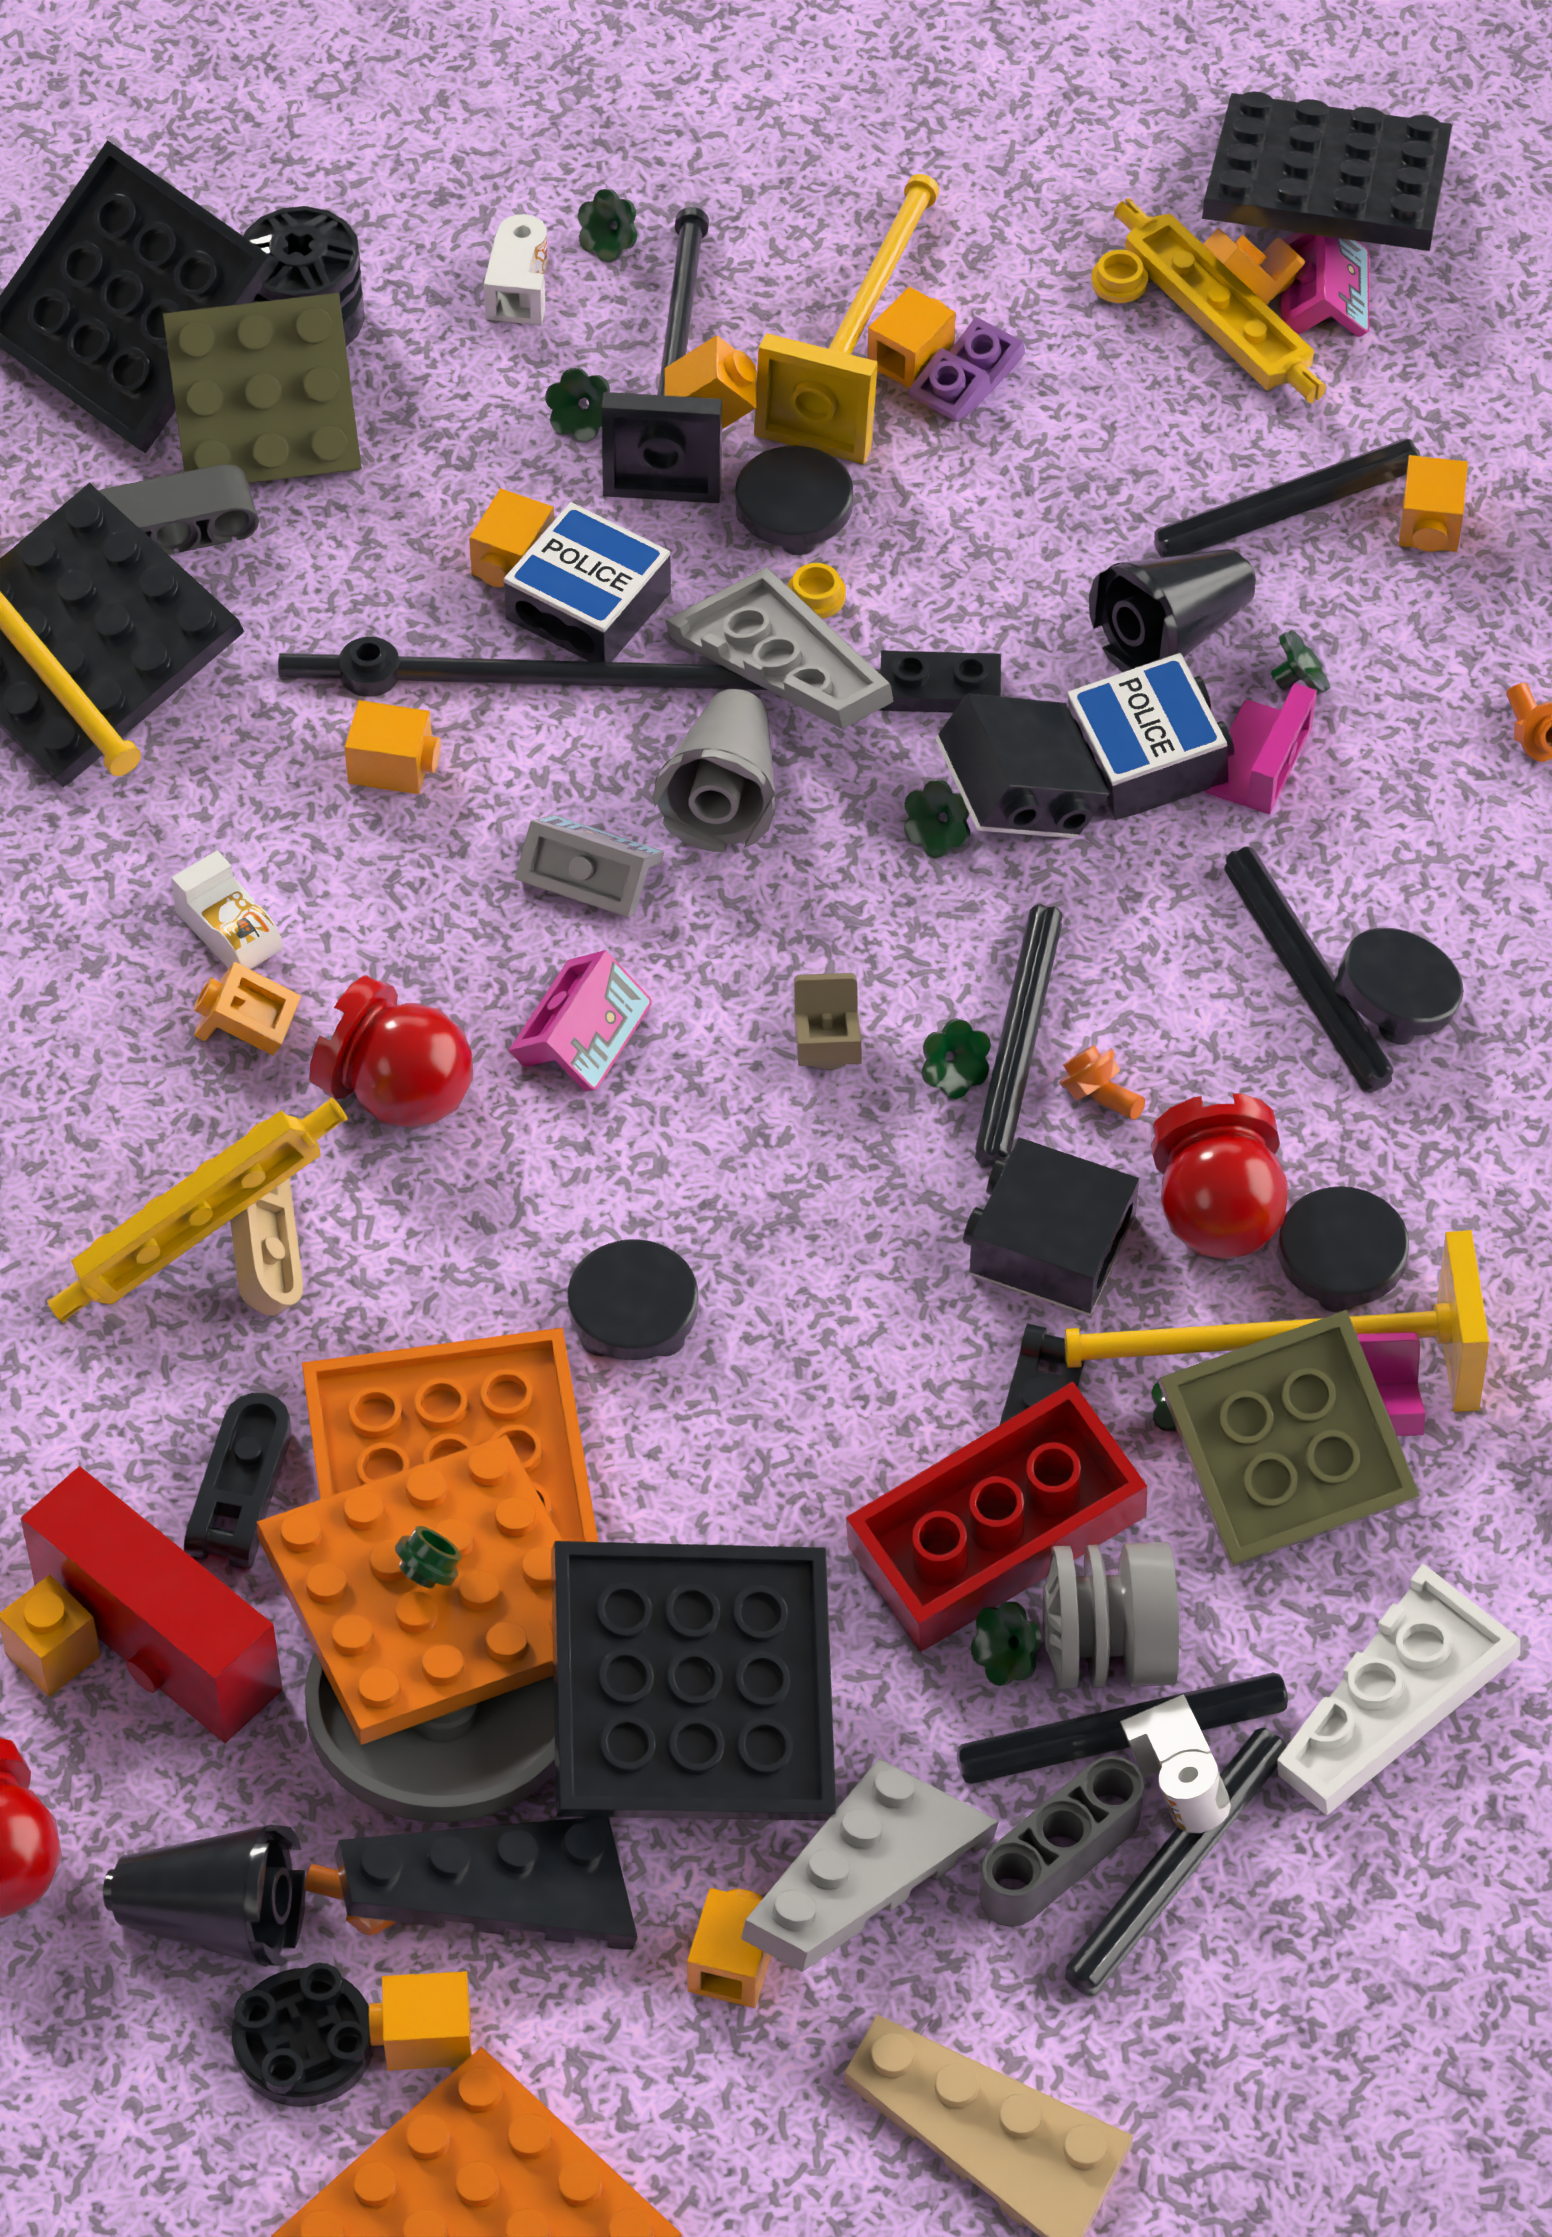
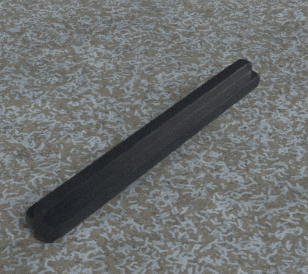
M1404 438L1162 526L1154 532L1155 540L1153 542L1155 549L1160 557L1191 554L1402 477L1407 473L1409 455L1421 456L1419 449L1416 448L1411 439Z
M1245 846L1238 851L1230 852L1226 856L1224 871L1360 1087L1368 1093H1373L1379 1088L1387 1087L1392 1082L1391 1076L1394 1073L1391 1063L1358 1011L1351 1004L1343 1002L1336 996L1333 990L1335 975L1256 851L1251 847Z
M1037 904L1029 911L975 1147V1159L982 1166H994L999 1157L1008 1160L1011 1153L1062 927L1063 915L1055 906L1046 907L1042 904Z
M1272 1672L961 1744L957 1748L958 1768L964 1782L973 1784L1129 1748L1130 1745L1120 1721L1183 1694L1201 1731L1276 1714L1287 1709V1688L1282 1676Z
M1259 1728L1252 1733L1220 1773L1231 1804L1226 1819L1214 1829L1202 1833L1186 1832L1179 1827L1175 1829L1066 1965L1065 1979L1070 1986L1085 1996H1093L1099 1992L1278 1767L1277 1759L1287 1746L1281 1737L1274 1735L1267 1728Z

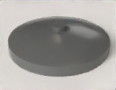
M315 1652L312 1656L306 1676L305 1708L307 1728L314 1750L326 1770L345 1790L373 1808L405 1819L423 1822L444 1823L472 1820L492 1815L514 1806L541 1788L555 1774L553 1676L360 1745Z

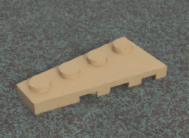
M876 2015L845 2070L844 2083L910 2137L922 2140L944 2158V2164L963 2180L967 2181L970 2179L999 2203V2209L1021 2227L1025 2224L1040 2237H1085L1132 2147L1133 2135L880 2015Z

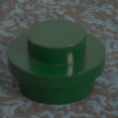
M417 1526L410 1536H402L395 1545V1551L402 1559L399 1564L401 1571L417 1584L426 1588H433L436 1583L450 1586L457 1578L458 1570L456 1565L462 1558V1555L452 1542L436 1531L427 1527Z

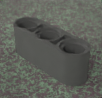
M229 464L216 465L98 490L168 555L175 554L174 549H178L180 553L232 542V537L235 536L237 541L247 539L254 534L259 524V518L245 473L239 467Z
M1117 1756L1101 1757L1092 1762L989 1849L984 1856L981 1867L979 1899L981 1909L990 1920L998 1925L1007 1927L1021 1926L1033 1920L1135 1832L1141 1818L1145 1784L1141 1771L1134 1763L1126 1758ZM1111 1794L1119 1796L1126 1802L1119 1805H1109L1097 1798L1102 1795ZM1063 1836L1072 1839L1076 1844L1071 1847L1062 1848L1054 1846L1047 1840L1052 1837ZM1013 1878L1022 1881L1027 1886L1022 1889L1009 1890L1001 1887L997 1882L1002 1879Z

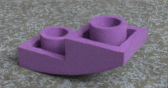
M975 317L950 351L943 348L938 350L908 390L909 396L958 422L978 407L1012 371L1025 355L1024 343L990 323Z

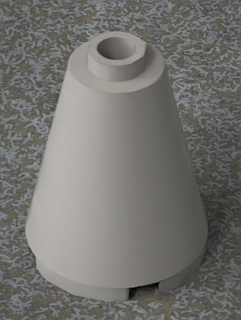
M729 689L716 694L657 775L652 796L654 807L658 805L664 816L662 824L669 833L689 846L712 852H726L727 843L737 844L745 842V848L755 844L770 828L776 809V796L768 712L764 703L750 692L740 689Z

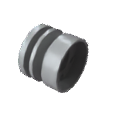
M1169 1542L1124 1544L1119 1558L1118 1575H1106L1098 1545H1087L1085 1548L1083 1576L1075 1575L1073 1553L1070 1546L1052 1547L1050 1569L1046 1584L1043 1586V1628L1045 1648L1054 1667L1058 1690L1077 1688L1079 1658H1087L1092 1688H1103L1105 1686L1110 1657L1122 1658L1124 1672L1130 1687L1169 1686L1177 1683L1179 1669L1178 1596L1175 1565Z

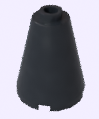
M1231 549L1116 563L1107 570L1100 572L1093 579L1089 593L1090 620L1093 629L1102 626L1110 643L1103 646L1102 649L1107 658L1122 673L1181 653L1184 658L1252 601L1255 594V572L1248 560Z
M271 1824L124 1855L118 1860L115 1869H110L105 1876L103 1884L104 1905L108 1911L113 1912L116 1922L121 1926L260 1966H284L288 1960L281 1956L280 1953L283 1948H296L305 1913V1870H292L289 1851L302 1850L299 1838L291 1827Z

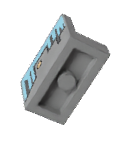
M550 815L530 821L515 880L625 917H631L637 911L648 868L662 863L664 851L556 815Z

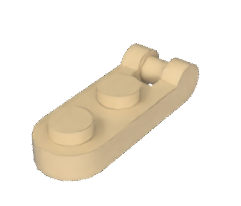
M289 1178L230 1220L240 1295L248 1306L268 1316H276L299 1302L303 1295V1279Z

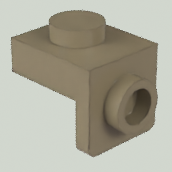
M831 973L795 976L794 1019L798 1066H813L821 1070H835L844 1067L846 1064H862L856 975L854 973Z

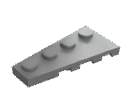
M768 567L665 620L669 636L674 641L841 729L866 718L868 715L894 702L890 683Z
M879 1758L837 1808L836 1814H832L747 1917L741 1939L803 1972L864 1929L866 1920L883 1908L889 1912L908 1900L910 1890L930 1876L935 1880L955 1867L957 1858L972 1847L979 1851L990 1843L995 1837L999 1821Z

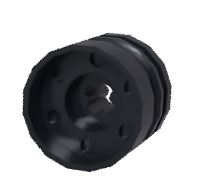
M299 206L281 208L266 214L245 231L243 235L245 238L279 261L251 303L339 293L347 347L359 335L365 320L358 238L347 221L328 210Z

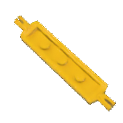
M1126 198L1125 203L1123 200L1119 202L1114 209V216L1131 231L1126 237L1125 250L1139 256L1148 272V277L1266 391L1286 383L1291 384L1308 403H1314V399L1319 400L1326 391V385L1308 370L1313 364L1314 350L1223 265L1171 213L1150 217L1131 198Z
M331 1097L302 1120L286 1115L280 1110L269 1119L256 1124L247 1135L219 1155L203 1162L195 1172L163 1195L150 1200L142 1210L117 1228L98 1237L89 1248L71 1260L78 1280L53 1298L47 1300L54 1315L64 1323L69 1317L92 1301L109 1305L114 1304L321 1156L317 1140L343 1121L348 1120L341 1106Z

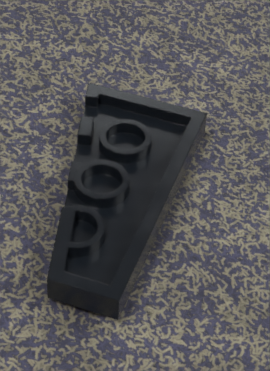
M584 1817L343 1839L338 1841L334 1853L347 1916L435 1927L439 1925L441 1920L476 1925L475 1932L503 1935L505 1929L508 1928L545 1933L544 1940L574 1944L576 1937L608 1941V1948L633 1950L638 1938L609 1817Z

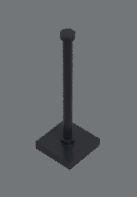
M684 208L677 213L675 219V231L679 235L658 394L603 393L601 411L604 497L720 503L722 486V399L665 396V368L686 355L701 239L707 235L709 229V217L699 208Z

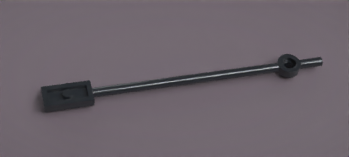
M378 637L355 639L342 649L340 655L279 653L278 658L279 677L341 679L342 684L347 690L364 697L382 695L390 691L397 684L398 680L767 690L722 665L398 656L396 648L390 642ZM881 650L880 669H875L890 683L894 702L879 709V711L954 713L967 693L1001 696V654Z

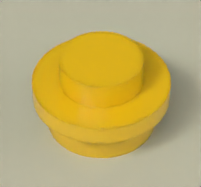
M1112 250L1105 253L1093 267L1091 286L1094 292L1106 301L1128 303L1137 300L1145 293L1148 286V272L1142 260L1135 253L1127 250Z
M809 563L800 567L787 584L821 619L831 617L839 612L846 600V587L843 580L834 568L823 563Z

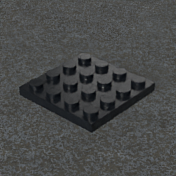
M1257 91L1244 94L1231 93L1204 198L1202 219L1430 251L1453 124L1440 122L1438 119L1428 115H1414L1409 118L1387 115L1371 107H1359L1354 110L1330 107L1326 103L1314 99H1305L1299 102L1273 99L1270 95Z
M107 140L1 293L0 348L146 454L176 411L163 313L251 303L279 261Z
M90 482L0 558L1 593L121 738L245 632L236 616ZM0 629V728L59 785L65 787L103 754Z
M581 1541L554 1542L551 1548L556 1817L828 1821L832 1814H836L826 1548Z

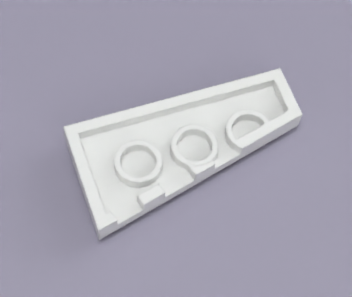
M1423 1563L1410 1579V1589L1398 1605L1392 1603L1378 1622L1379 1631L1363 1653L1357 1651L1343 1670V1680L1330 1697L1322 1698L1277 1759L1278 1776L1326 1815L1341 1805L1520 1656V1639Z

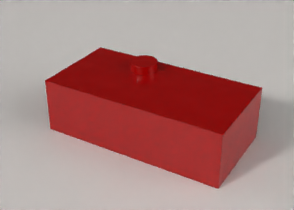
M1071 1382L846 1517L848 1548L915 1646L922 1652L976 1620L982 1609L998 1607L1046 1578L1050 1569L1051 1549L1053 1546H1070L1073 1559L1075 1560L1085 1554L1087 1545H1100L1145 1518L1147 1512V1485L1075 1383Z
M80 1465L20 1518L34 1585L50 1574L94 1617L97 1637L126 1661L127 1670L142 1688L150 1693H154L159 1688L223 1743L226 1744L283 1690L274 1624Z

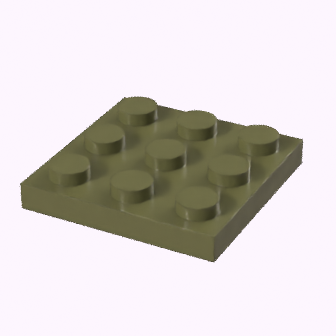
M339 293L163 313L184 472L229 464L242 469L247 482L254 483L362 469Z
M1347 1310L1160 1377L1158 1381L1230 1568L1410 1503L1420 1497Z

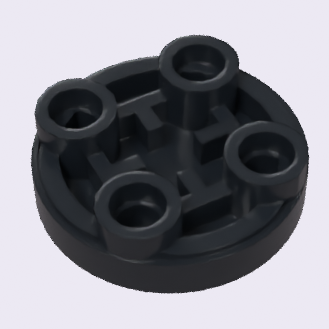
M797 445L773 448L755 456L741 470L735 487L736 517L757 538L770 544L781 546L785 552L791 555H804L811 552L816 544L836 535L848 522L853 508L852 480L846 468L836 458L819 449Z
M1374 928L1358 934L1350 942L1340 960L1338 974L1333 982V990L1340 1000L1351 1004L1366 1019L1378 1025L1380 1034L1389 1042L1397 1045L1409 1044L1415 1035L1432 1034L1447 1026L1460 1006L1464 992L1462 978L1458 969L1440 948L1419 935L1396 928Z
M1344 1186L1328 1187L1303 1196L1287 1211L1284 1224L1280 1228L1277 1255L1285 1275L1297 1289L1317 1300L1325 1310L1339 1313L1344 1310L1348 1311L1355 1305H1362L1377 1300L1396 1286L1406 1268L1409 1236L1401 1216L1384 1199L1359 1188Z
M640 1239L611 1242L588 1254L574 1270L568 1285L570 1321L574 1330L581 1338L584 1349L594 1356H609L622 1360H643L656 1356H672L684 1346L685 1338L696 1321L698 1313L697 1281L687 1262L675 1251L664 1245Z
M318 1962L309 1965L307 1968H294L276 1973L260 1982L252 1990L243 1993L236 2001L235 2017L232 2026V2045L236 2064L245 2081L257 2093L273 2102L287 2106L307 2107L332 2101L349 2091L361 2079L371 2062L374 2046H371L369 2036V2005L360 1991L343 1978L336 1967L328 1963Z

